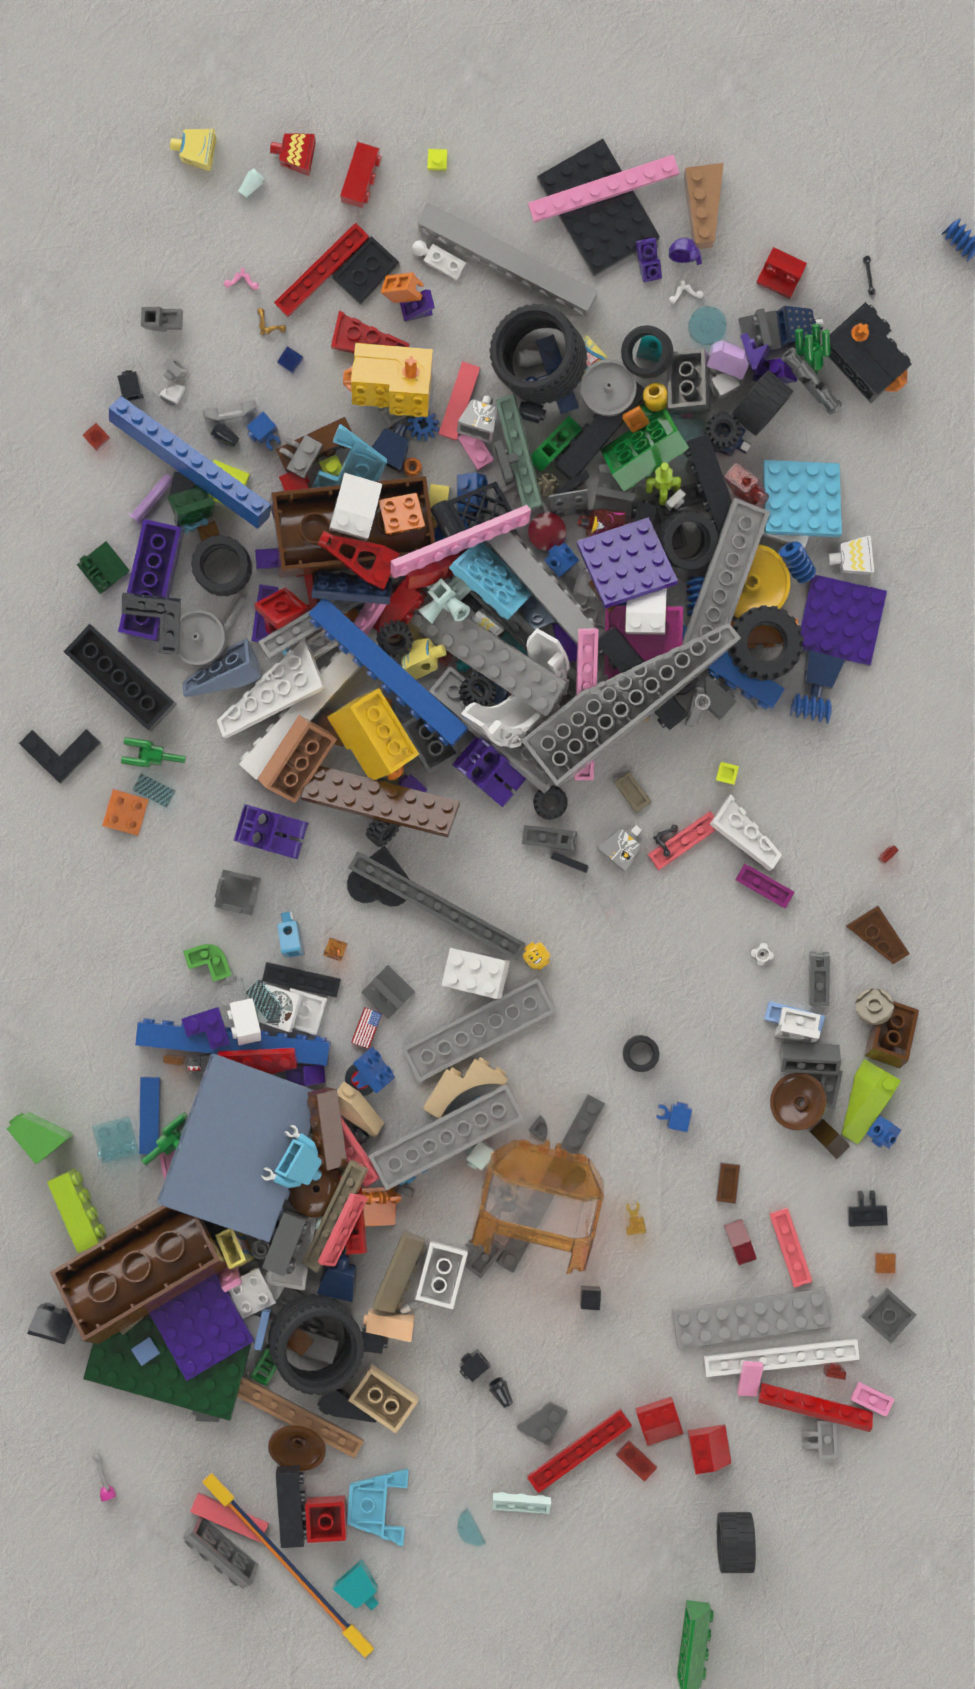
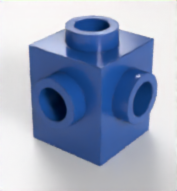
M566 543L559 547L557 545L553 546L548 551L550 555L544 560L558 577L567 573L580 561Z
M879 1115L869 1128L867 1135L873 1138L871 1142L881 1148L884 1145L890 1149L902 1130Z

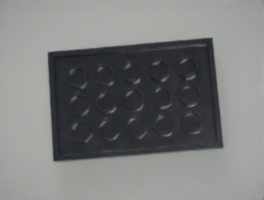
M601 139L537 176V180L545 194L550 196L622 172L604 139ZM633 190L558 215L593 277L637 252L636 241L653 237L656 241L660 239L658 232Z

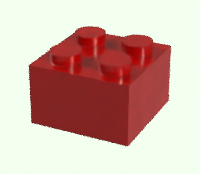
M345 1495L307 1497L305 1503L307 1543L346 1541L348 1533Z

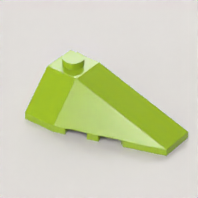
M864 1059L854 1075L841 1135L859 1144L891 1099L901 1080Z

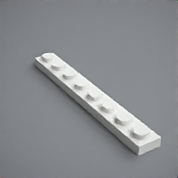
M857 1339L704 1356L706 1377L741 1373L743 1361L762 1362L764 1371L860 1360Z

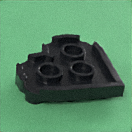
M385 846L369 857L409 879L408 875ZM354 871L348 876L347 890L350 896L358 902L372 903L379 900L383 905L394 907L407 901Z

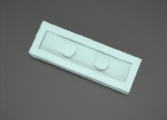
M505 1492L493 1493L492 1510L550 1514L551 1497L544 1495L529 1496L522 1493L517 1495Z

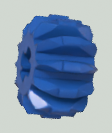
M430 410L428 411V417L413 416L414 419H408V423L412 424L407 427L408 431H412V438L418 435L417 441L419 442L422 437H424L425 442H428V435L434 439L435 434L433 432H439V428L436 427V425L440 424L439 420H434L436 418L435 413L429 416ZM426 422L428 427L421 429L419 423Z

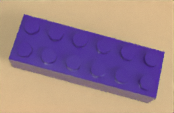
M143 519L127 593L160 597L170 596L184 530L181 527ZM122 613L118 632L123 635L159 642L160 617Z

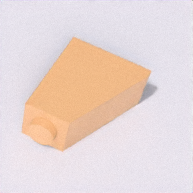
M369 1309L368 1315L364 1314L363 1326H366L367 1333L411 1342L415 1315Z

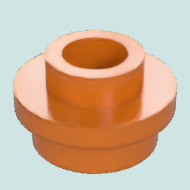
M408 458L403 463V471L407 476L416 477L421 473L422 465L418 459ZM415 465L416 469L414 471H410L409 466Z

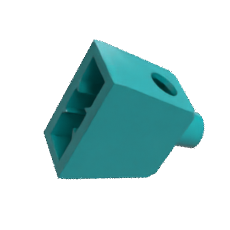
M362 1559L334 1582L333 1590L355 1609L364 1603L371 1611L379 1604L378 1600L373 1596L377 1592L378 1585Z

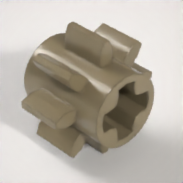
M544 473L541 475V478L537 477L541 496L549 497V495H553L559 489L558 479L553 474Z

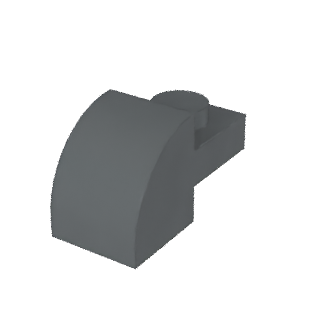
M141 308V327L161 332L182 330V309Z

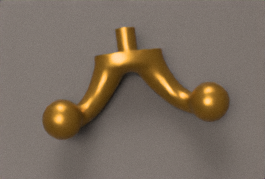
M259 308L257 310V314L260 315L258 327L261 329V335H264V333L270 334L274 330L286 331L285 325L267 328L265 326L264 309Z

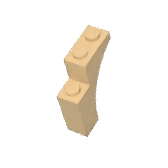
M482 1057L479 1060L474 1058L464 1077L460 1076L462 1072L453 1067L451 1069L446 1068L424 1105L423 1110L440 1118L447 1106L464 1091L483 1084L505 1085L508 1077L505 1075L507 1072L499 1067H496V1069L490 1067V1062Z

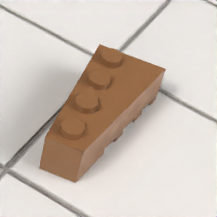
M724 163L685 168L684 182L692 240L699 249L712 248L715 242Z

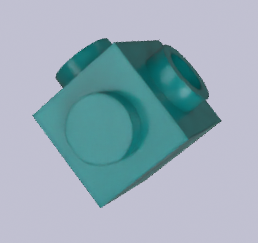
M651 335L642 337L636 356L658 363L662 355L661 342Z

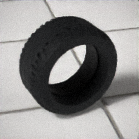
M650 325L639 326L630 331L625 337L621 348V358L624 366L632 374L641 378H654L664 373L669 368L674 354L673 344L669 336L661 329ZM651 335L661 342L662 355L658 363L648 369L640 368L633 360V348L640 338Z

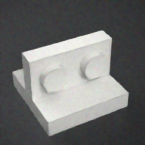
M782 1007L779 1025L775 1029L774 1037L802 1043H814L820 1036L818 1027L821 1015Z

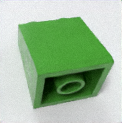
M31 1112L15 1116L9 1121L11 1125L6 1128L35 1164L43 1161L73 1136L70 1131Z

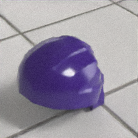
M687 237L679 238L669 247V258L672 261L690 263L696 260L697 265L702 264L700 250L692 239Z

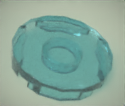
M703 306L691 315L688 330L691 337L697 343L712 345L723 338L727 321L719 309Z

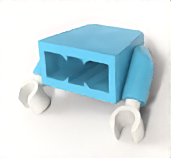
M290 1125L289 1127L294 1130V1133L292 1135L287 1131L284 1133L287 1137H295L297 1140H292L275 1170L277 1175L273 1174L272 1170L267 1167L263 1169L270 1171V1175L268 1177L261 1175L264 1180L272 1179L274 1183L286 1188L298 1187L302 1183L308 1185L312 1179L316 1181L322 1175V1172L318 1169L321 1165V1159L318 1157L315 1142L303 1133L299 1134L296 1126Z

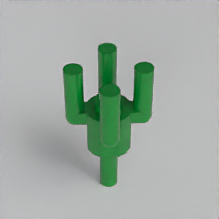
M813 324L812 335H805V347L803 343V329L795 330L796 353L798 356H804V360L818 375V370L824 366L823 357H828L831 353L830 330H822L821 346L820 324Z
M124 738V745L140 747L138 758L122 756L121 764L139 767H150L151 764L161 766L163 760L185 764L186 756L164 753V747L155 746L152 741Z
M185 1112L180 1114L162 1130L163 1135L156 1140L158 1146L141 1160L145 1166L162 1152L169 1155L177 1148L181 1133L176 1128L186 1121L185 1118L188 1115Z

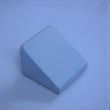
M150 1337L131 1349L141 1365H145L160 1354Z

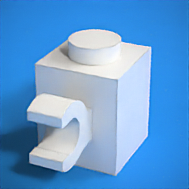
M709 367L710 374L714 377L710 380V390L716 401L738 389L740 386L738 378Z

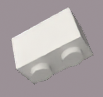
M253 998L230 1003V1011H227L229 1022L234 1024V1027L231 1028L233 1039H237L238 1045L261 1041V1031Z

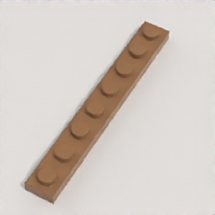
M243 1376L238 1398L290 1425L307 1427L316 1432L323 1439L324 1443L353 1458L356 1457L364 1442L363 1438Z

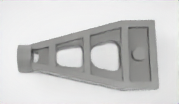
M694 688L685 723L686 726L693 727L695 723L698 724L701 711L706 710L710 706V698L705 695L703 688Z

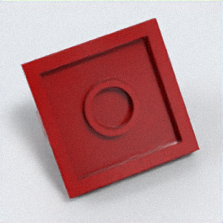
M773 247L756 283L790 299L807 263Z
M287 587L254 604L255 610L264 617L266 632L269 635L309 612L308 606Z

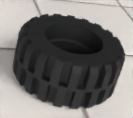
M761 605L760 607L749 609L735 621L733 629L741 639L728 650V654L733 660L731 661L732 664L738 667V671L741 674H746L748 678L758 679V681H771L782 677L798 663L804 648L802 647L804 636H801L800 631L802 629L800 625L796 624L795 617L789 616L787 614L788 611L785 609L780 610L777 606L773 605L771 607ZM768 625L780 633L783 639V649L776 659L760 661L750 653L747 646L748 636L758 626Z

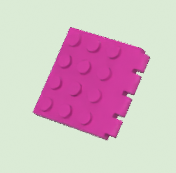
M616 605L611 613L605 609V631L615 624L645 662L682 646L683 606H666L665 635L626 634V605ZM605 654L604 675H608L609 680L621 672L618 668L614 669L609 664V657Z

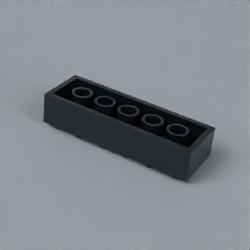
M91 624L63 651L148 731L152 732L177 705L168 694Z

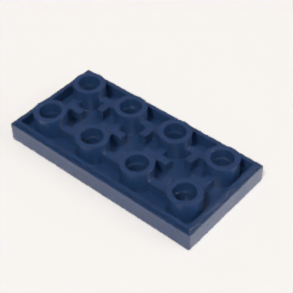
M328 571L315 572L312 598L390 605L392 579H388L384 590L365 582L358 575H349L345 572L339 574Z

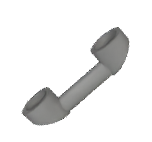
M253 400L242 402L240 404L241 410L219 414L217 408H210L204 410L203 415L205 419L212 422H223L247 417L256 409V402Z

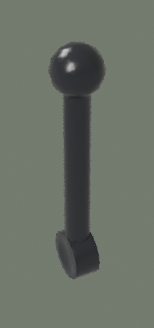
M865 256L863 263L866 264L869 283L868 293L869 295H874L876 290L873 288L869 265L871 258L870 256Z

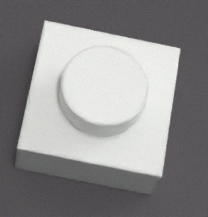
M681 489L677 491L666 502L665 506L669 511L673 507L678 509L685 502L683 498L686 494Z

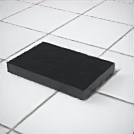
M371 236L332 278L361 305L400 263Z

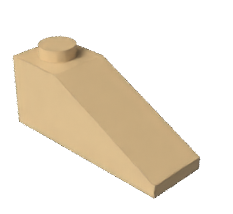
M343 1081L337 1090L341 1116L373 1137H376L384 1122L363 1095Z

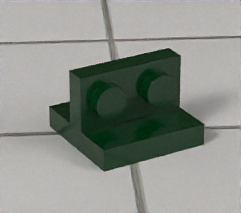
M199 486L168 496V501L174 514L175 526L182 527L200 521L202 518L213 517L215 505L213 498H209L208 493Z

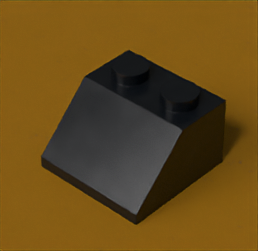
M44 1303L37 1307L27 1334L65 1344L73 1335L75 1323L67 1308L59 1309L55 1308V1305L52 1303Z

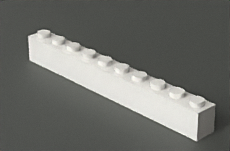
M372 628L368 637L378 645L376 640L377 631ZM342 651L340 653L336 652L330 659V665L322 667L319 671L325 689L292 705L289 710H283L279 715L280 720L276 724L272 723L266 729L267 734L263 739L259 737L254 742V749L250 753L247 751L240 758L242 762L239 765L258 780L259 775L297 717L301 715L312 722L360 669L352 661L353 657L349 653L345 655Z

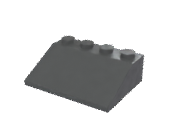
M199 1516L183 1536L185 1543L190 1548H195L199 1551V1555L204 1560L212 1562L214 1568L219 1573L226 1574L233 1585H238L241 1588L250 1586L253 1583L259 1564L209 1521Z

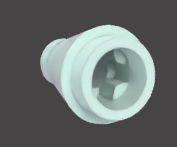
M253 168L251 171H248L238 191L247 198L263 184L262 182L265 178Z

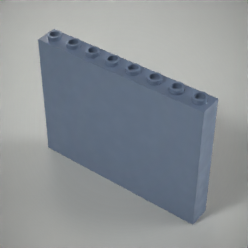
M211 1054L156 1203L270 1242V1239H273L276 1234L277 1228L275 1225L277 1220H280L282 1217V1205L284 1201L288 1200L290 1190L274 1183L272 1179L264 1180L261 1175L268 1177L270 1171L263 1168L267 1167L272 1170L273 1174L277 1175L275 1172L292 1140H297L295 1137H287L284 1133L285 1131L291 1135L294 1133V1130L289 1127L290 1125L296 1126L299 1134L303 1133L310 1139L308 1133L311 1127V1114L307 1105L308 1092L314 1090L222 1056Z

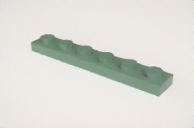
M511 394L496 399L509 454L517 453L519 459L518 462L512 464L522 506L527 505L530 510L544 506L516 396Z

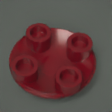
M549 512L541 513L531 520L528 527V536L536 548L549 551L553 546L557 545L559 547L566 537V526L558 515Z

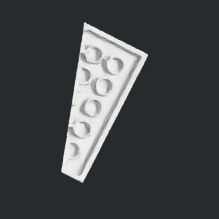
M306 638L300 640V643L293 650L290 649L282 661L276 663L255 683L256 686L247 691L236 705L233 704L217 720L224 738L227 739L325 689Z

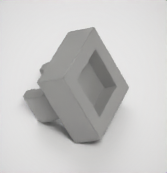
M169 358L163 364L168 368L163 375L168 381L170 379L174 380L176 377H185L189 372L175 358Z

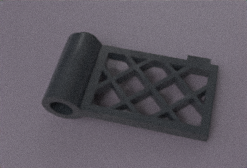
M495 481L451 500L441 501L431 507V513L444 537L448 538L467 530L463 523L464 518L473 521L474 526H476L477 523L487 522L479 519L480 512L491 515V520L494 519L493 516L499 517L502 515L495 512L497 505L504 507L507 513L511 512L512 509L498 483ZM493 488L497 494L496 499L486 496L487 490ZM471 497L481 498L480 506L471 503ZM484 500L494 503L492 511L482 507ZM461 503L466 505L464 512L456 510L453 504ZM468 507L478 510L476 517L466 514Z

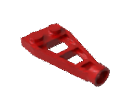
M323 531L317 544L325 548L365 582L384 590L391 575V561L397 559L400 553L383 545L331 535L326 531ZM331 539V544L327 545L328 540ZM342 544L355 547L356 551L352 559H348L339 552ZM362 551L374 553L376 556L374 564L369 570L364 569L357 562V557Z

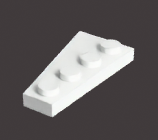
M730 794L709 825L767 870H772L782 854L766 836L760 833L756 823L750 821L745 815V810L742 807L739 808L734 802L735 798Z

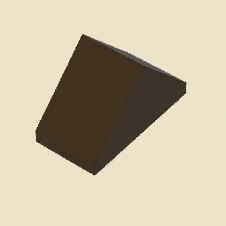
M823 1118L809 1131L836 1160L850 1147L842 1136Z

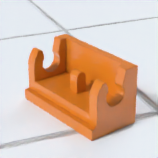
M413 272L387 275L380 293L393 303L421 300L422 294L416 290V285L424 287V284Z

